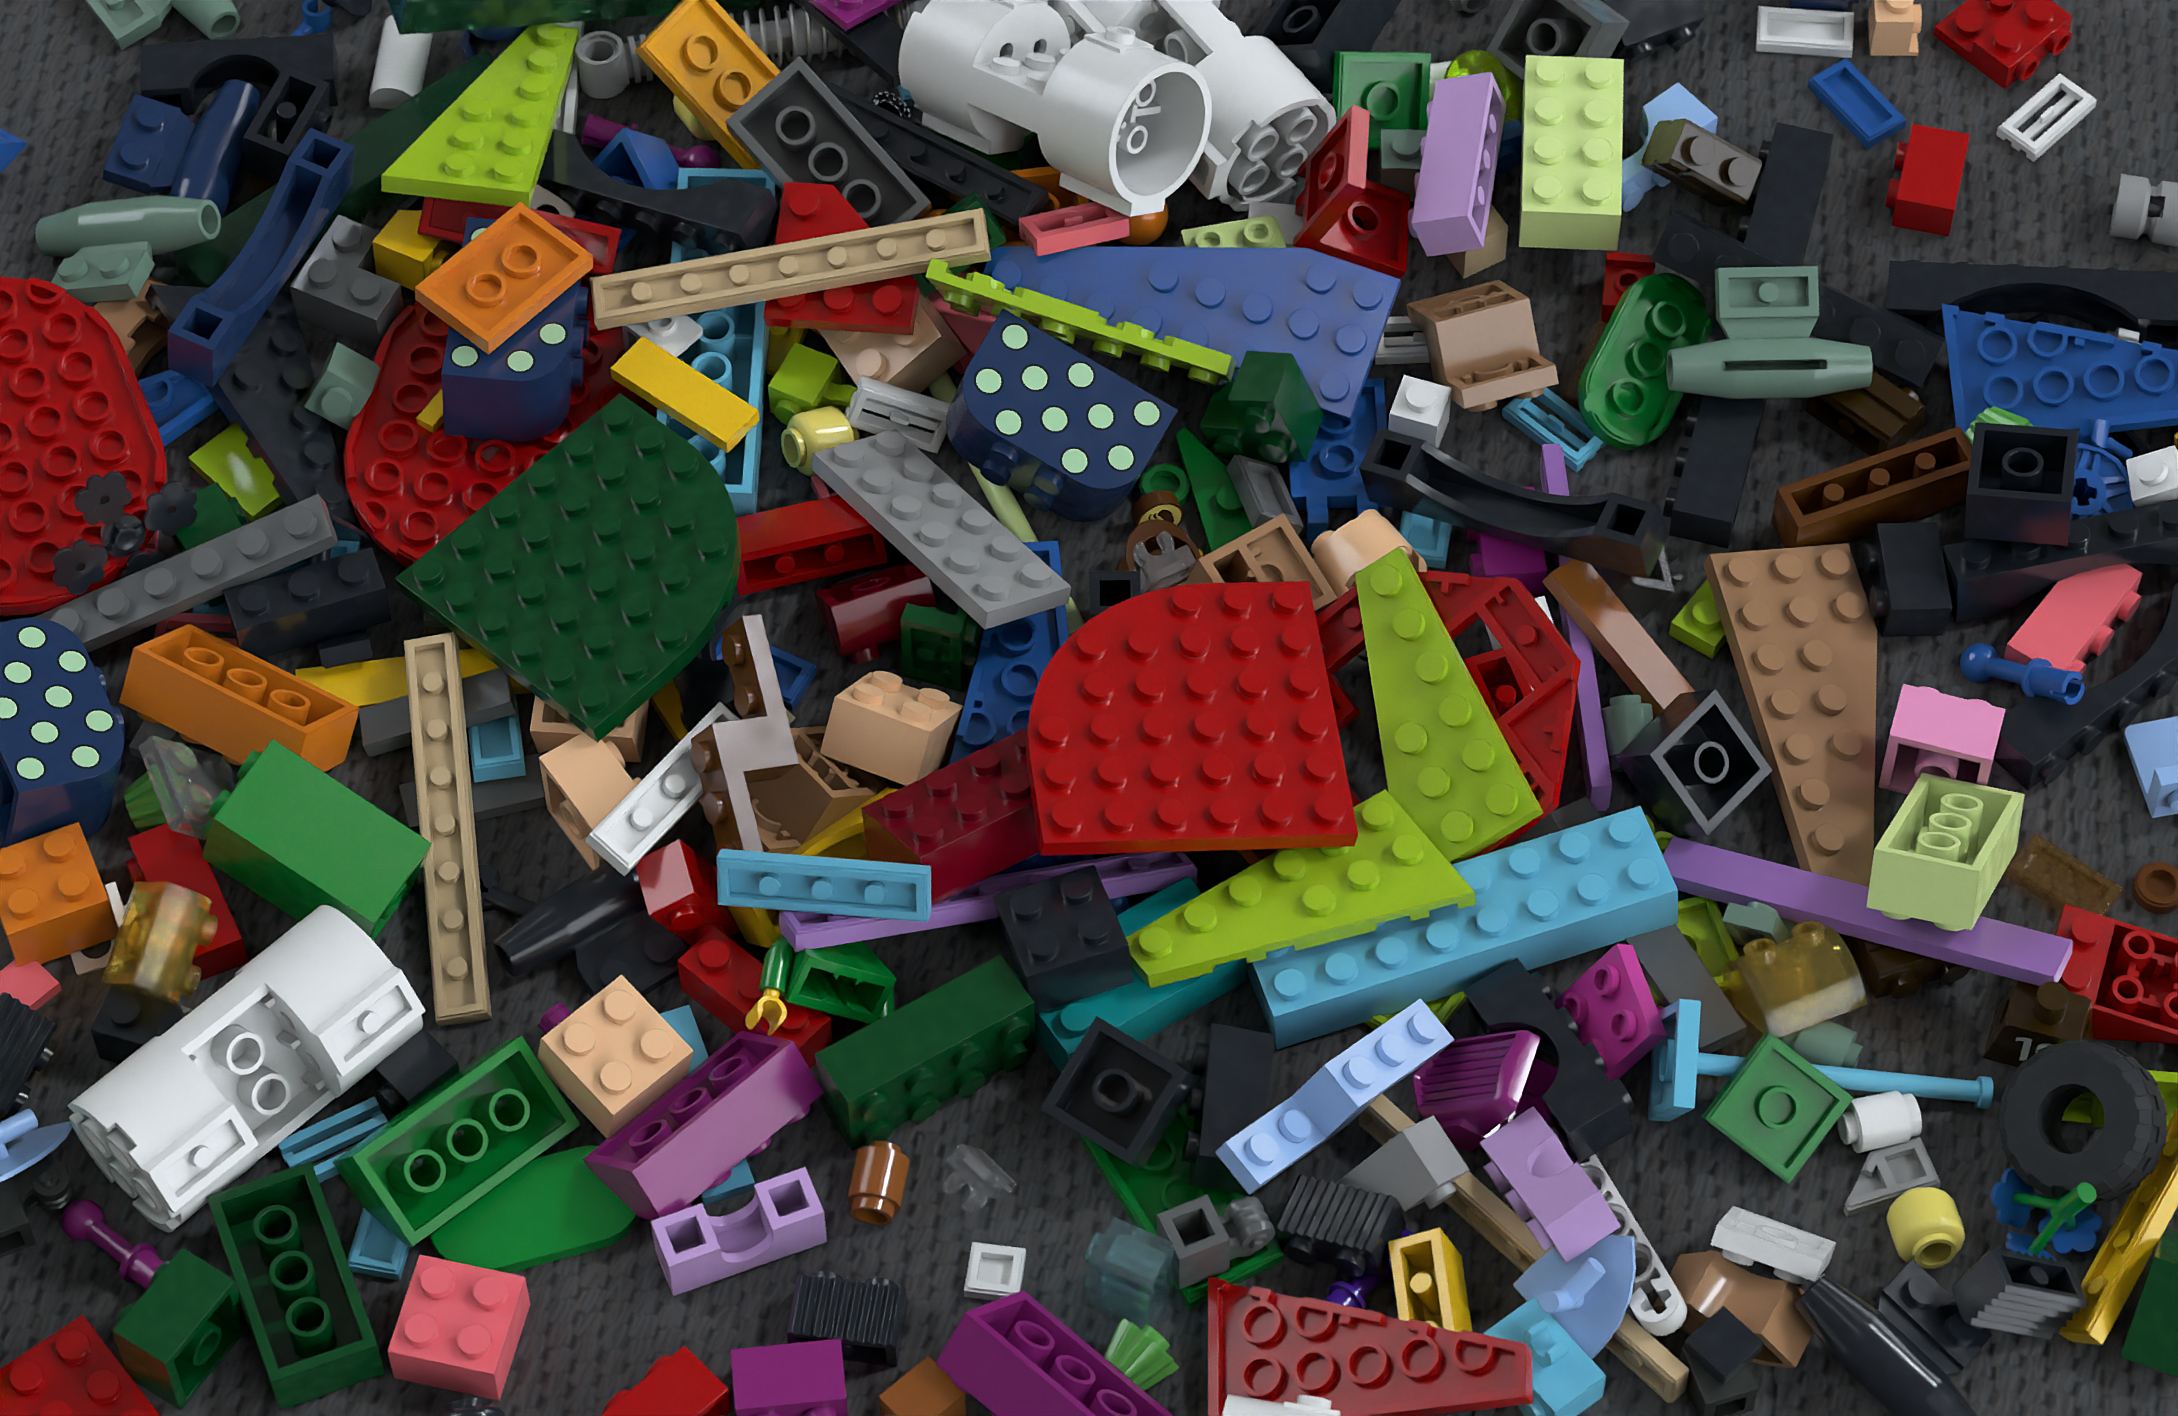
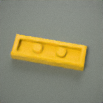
M644 336L610 368L612 379L727 453L760 421L758 409Z

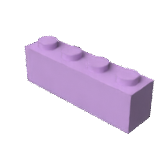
M1492 72L1436 80L1433 101H1429L1427 104L1429 124L1427 135L1421 139V170L1415 174L1414 208L1408 212L1410 233L1414 238L1419 239L1427 257L1483 249L1507 106Z

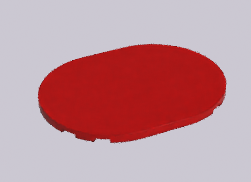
M586 274L581 277V287L590 288L587 317H582L590 318L588 348H583L581 357H584L582 387H573L569 413L561 426L551 434L537 440L514 442L457 435L447 436L444 435V422L434 433L418 425L416 417L442 389L441 373L449 325L419 302L413 306L408 305L390 325L373 361L380 367V371L372 393L360 413L353 417L345 444L344 466L346 487L357 519L363 529L370 534L371 539L385 553L408 568L619 393L657 419V407L611 377L610 368L626 353L622 326L602 330L597 329L594 322L590 278L593 277Z
M0 276V616H12L51 610L106 586L116 579L123 570L127 569V560L131 555L115 557L108 553L107 561L102 566L105 571L103 579L97 583L91 582L89 589L83 594L74 595L68 591L66 586H58L53 581V574L57 570L53 565V556L58 550L65 547L71 548L73 543L79 539L86 540L90 546L94 544L103 546L100 531L104 522L101 520L94 525L88 524L83 518L84 513L78 511L74 506L75 495L80 490L86 488V481L90 476L100 475L103 478L109 472H120L126 479L125 488L132 493L130 503L123 506L124 513H129L143 522V516L149 509L146 505L147 497L152 493H160L161 487L168 482L164 446L159 430L127 353L118 335L107 320L95 308L86 306L81 301L67 294L66 289L51 282L34 277L25 280ZM145 526V540L137 551L144 550L155 531H151Z

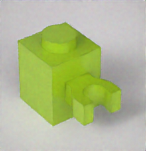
M795 342L768 385L770 413H773L779 421L788 425L792 416L827 406H833L844 413L846 408L850 407L851 397L854 391L857 392L858 388L851 385H841L839 359Z

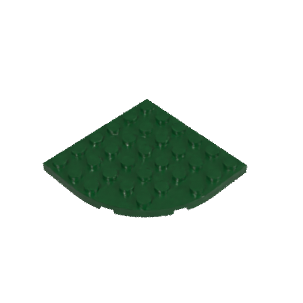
M619 393L397 576L395 580L400 592L598 743L681 672L710 640L715 632L713 624L723 606H729L738 581L741 562V536L737 516L726 486L711 463L688 441Z

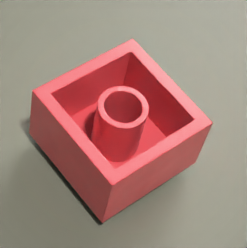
M419 1254L387 1351L394 1378L500 1401L530 1307L525 1277Z

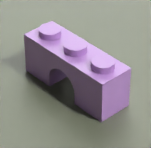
M1534 1106L1479 1142L1491 1162L1483 1166L1484 1170L1501 1194L1510 1188L1511 1191L1504 1196L1522 1222L1532 1217V1220L1527 1222L1526 1225L1544 1251L1554 1246L1567 1264L1621 1227L1599 1189L1577 1162L1573 1164L1556 1134Z
M806 1167L755 1184V1195L752 1201L744 1208L732 1214L720 1217L708 1216L703 1203L652 1220L651 1227L655 1252L673 1296L827 1242L824 1210Z

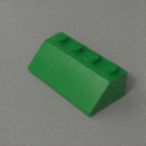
M521 1035L495 1045L333 1161V1164L361 1206L408 1247H413L581 1124Z

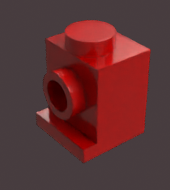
M1607 251L1600 325L1607 326L1621 296L1632 283L1645 276L1654 275L1656 262L1650 260L1652 255Z

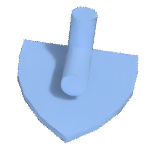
M29 1108L1 1121L0 1182L37 1163L56 1149L70 1133L73 1127L71 1122L68 1121L35 1129L38 1127V1121L33 1111Z
M1609 1234L1567 1264L1557 1250L1553 1248L1532 1264L1513 1286L1527 1301L1535 1297L1539 1301L1541 1309L1550 1313L1584 1352L1593 1359L1605 1347L1621 1325L1631 1300L1636 1271L1634 1236Z

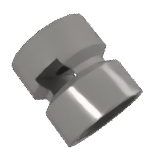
M2121 173L2115 196L2109 235L2137 240L2142 234H2147L2152 243L2178 247V183L2162 180L2157 186H2151L2149 179L2146 177ZM2149 203L2161 206L2159 217H2147Z

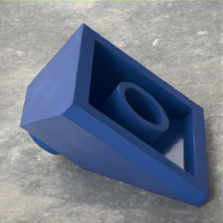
M622 128L592 162L594 166L611 178L632 186L654 190H673L678 183L679 166L665 139L627 128ZM580 214L577 216L581 220L603 224L598 219ZM622 226L616 227L622 229L617 254L638 231Z

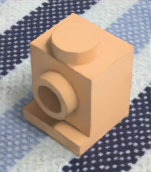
M1870 0L1867 18L1870 55L1918 56L1917 33L1921 31V4H1913L1914 0Z

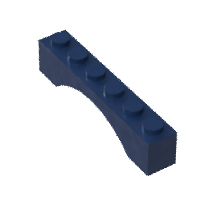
M313 128L308 130L287 160L270 202L240 254L213 285L202 293L191 297L168 330V369L212 388L214 387L353 185V145Z

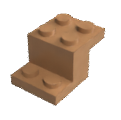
M1495 280L1406 304L1411 324L1425 333L1434 383L1451 387V400L1464 409L1468 408V411L1471 412L1489 410L1497 406V400L1515 396L1516 399L1534 398L1542 395L1545 387L1559 384L1556 365L1539 354L1529 297L1502 281Z
M1284 513L1198 559L1187 580L1176 585L1309 581L1315 615L1325 610L1338 599Z
M827 726L790 728L799 764L778 779L746 783L763 851L780 854L791 853L886 787H891L876 774L821 755L820 750ZM705 795L698 800L702 806Z

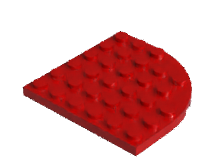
M1309 581L1189 584L1158 589L1134 596L1109 607L1087 621L1065 641L1045 668L1034 694L1026 734L1027 771L1041 856L1355 846L1358 830Z

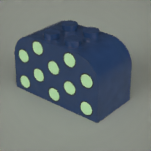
M467 217L462 248L492 225L496 219ZM581 278L489 355L449 325L441 373L444 435L525 442L540 439L551 434L561 426L569 413L573 387H582L584 357H581L583 348H588L590 318L582 317H587L590 288L581 287Z
M1002 308L969 363L947 411L946 428L950 442L956 452L965 461L980 469L981 475L989 482L998 486L1007 485L1023 494L1026 502L1038 510L1052 511L1074 522H1091L1113 514L1123 505L1178 410Z
M20 618L0 622V841L4 848L77 822L81 826L85 839L97 833L105 825L111 812L124 749L125 728L123 716L117 706L112 707L106 695V681L101 668L93 666L83 643L71 630L47 619Z

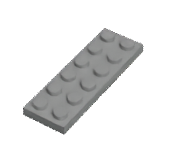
M897 429L883 431L874 436L842 443L813 453L811 470L984 629L1069 603L1071 586Z

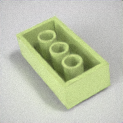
M1526 55L1522 104L1519 247L1617 251L1622 201L1624 59Z
M1922 773L1874 849L1866 908L1880 910L1883 915L1892 919L1905 920L1913 917L1931 921L1935 926L1943 930H1972L2016 852L2025 794Z

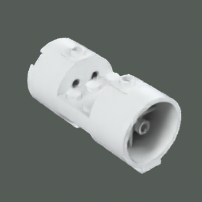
M931 0L922 13L913 12L901 42L899 77L902 88L909 90L915 102L914 106L923 111L921 125L989 155L1019 151L1024 146L1025 136L1035 132L1038 134L1039 145L1045 159L1053 168L1061 172L1059 186L1129 217L1163 212L1165 198L1184 183L1198 163L1206 145L1211 126L1212 101L1208 84L1195 67L1153 50L1154 45L1135 38L1136 32L1134 30L1121 26L1106 27V32L1085 34L1083 40L1070 48V38L1066 24L1059 13L1047 5L1048 1Z
M1046 0L1048 1L1047 5L1056 10L1064 20L1069 33L1070 48L1083 40L1085 34L1106 32V27L1108 26L1126 27L1136 32L1135 38L1154 45L1153 50L1192 65L1203 75L1208 84L1212 101L1211 126L1202 155L1188 178L1208 200L1217 197L1222 203L1229 204L1235 211H1249L1250 201L1267 202L1297 184L1292 177L1298 172V167L1336 124V113L1333 106L1270 39L1262 36L1244 37L1238 26L1234 22L1229 21L1219 11L1221 0Z
M321 905L239 969L235 974V978L160 1037H153L68 1104V1107L74 1112L69 1119L80 1141L111 1183L116 1181L130 1197L135 1198L139 1196L132 1203L133 1206L154 1226L165 1232H172L207 1204L208 1196L222 1192L253 1167L266 1153L333 1099L341 1096L372 1071L375 1066L422 1030L423 1020L421 1014L426 1010L402 970L393 966L374 941L342 912L331 906Z

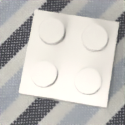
M1733 1206L1717 1224L1710 1245L1723 1249V1257L1730 1261L1752 1266L1755 1260L1775 1267L1774 1274L1783 1280L1796 1284H1805L1806 1279L1816 1282L1828 1266L1836 1242Z

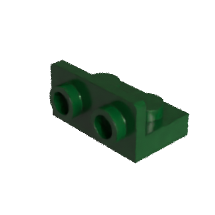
M907 603L901 617L903 677L961 691L967 675L972 676L981 646L976 644L982 626L961 607H959L957 615H952L936 607H921Z

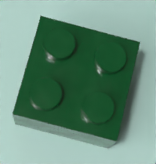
M182 1247L171 1262L165 1261L157 1268L151 1278L150 1287L136 1303H129L121 1311L116 1320L113 1333L126 1372L130 1377L144 1388L181 1410L249 1327L235 1280Z

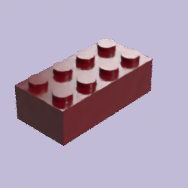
M1027 728L1018 730L1013 735L984 749L977 750L947 767L934 771L928 776L895 792L888 793L883 798L862 807L868 859L879 862L931 866L932 906L1039 853V841L1027 771Z

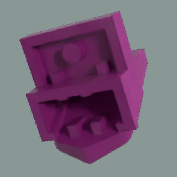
M1517 1030L1464 1039L1456 1038L1442 1052L1423 1064L1412 1076L1416 1109L1419 1115L1426 1119L1434 1115L1454 1146L1473 1151L1478 1146L1483 1148L1479 1142L1533 1106L1548 1123L1549 1117L1542 1096L1554 1082L1558 1069L1534 1057L1540 1037L1528 1030Z

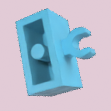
M1535 1297L1528 1300L1483 1333L1484 1335L1523 1342L1532 1350L1533 1404L1518 1405L1524 1416H1577L1603 1397L1606 1379L1604 1372L1554 1317L1541 1309L1539 1301Z

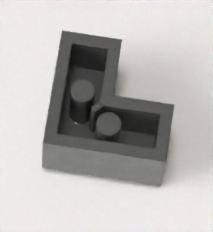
M341 215L336 217L290 285L297 319L378 350L390 325L404 309L400 284L376 275L372 241L380 233L379 230Z

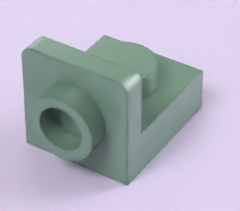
M1729 902L1722 919L1736 944L1786 957L1799 923L1780 918L1774 908L1759 902H1749L1747 906Z

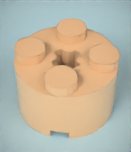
M1375 509L1362 512L1356 519L1344 524L1335 532L1331 530L1323 532L1314 540L1311 546V552L1315 555L1313 557L1314 562L1338 598L1356 584L1355 573L1397 547L1406 552L1415 571L1427 572L1425 560L1396 528Z

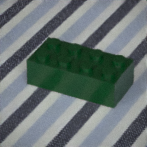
M1000 954L815 1053L817 1081L824 1091L819 1096V1103L851 1151L865 1144L869 1146L873 1141H886L892 1135L894 1128L911 1119L914 1122L926 1120L938 1110L940 1103L957 1094L960 1097L972 1095L984 1085L986 1078L1003 1069L1006 1072H1013L1024 1066L1030 1060L1032 1053L1036 1052L1034 1001Z
M312 1162L208 1196L207 1200L214 1224L279 1411L385 1374L376 1339Z

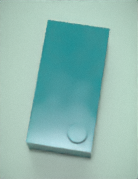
M1186 876L1117 915L1125 937L1202 893L1191 878ZM1242 958L1216 965L1212 973L1154 988H1149L1132 967L1133 983L1035 1014V1038L1062 1073L1096 1016L1135 1040L1142 1042L1244 983L1247 974L1246 959Z

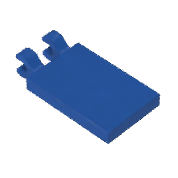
M1366 379L1351 422L1324 413L1307 461H1288L1291 499L1296 509H1306L1307 543H1313L1320 534L1327 531L1329 508H1356V517H1358L1366 510L1375 509L1378 511V507H1388L1369 501L1359 470L1378 429L1383 428L1387 430L1384 379Z

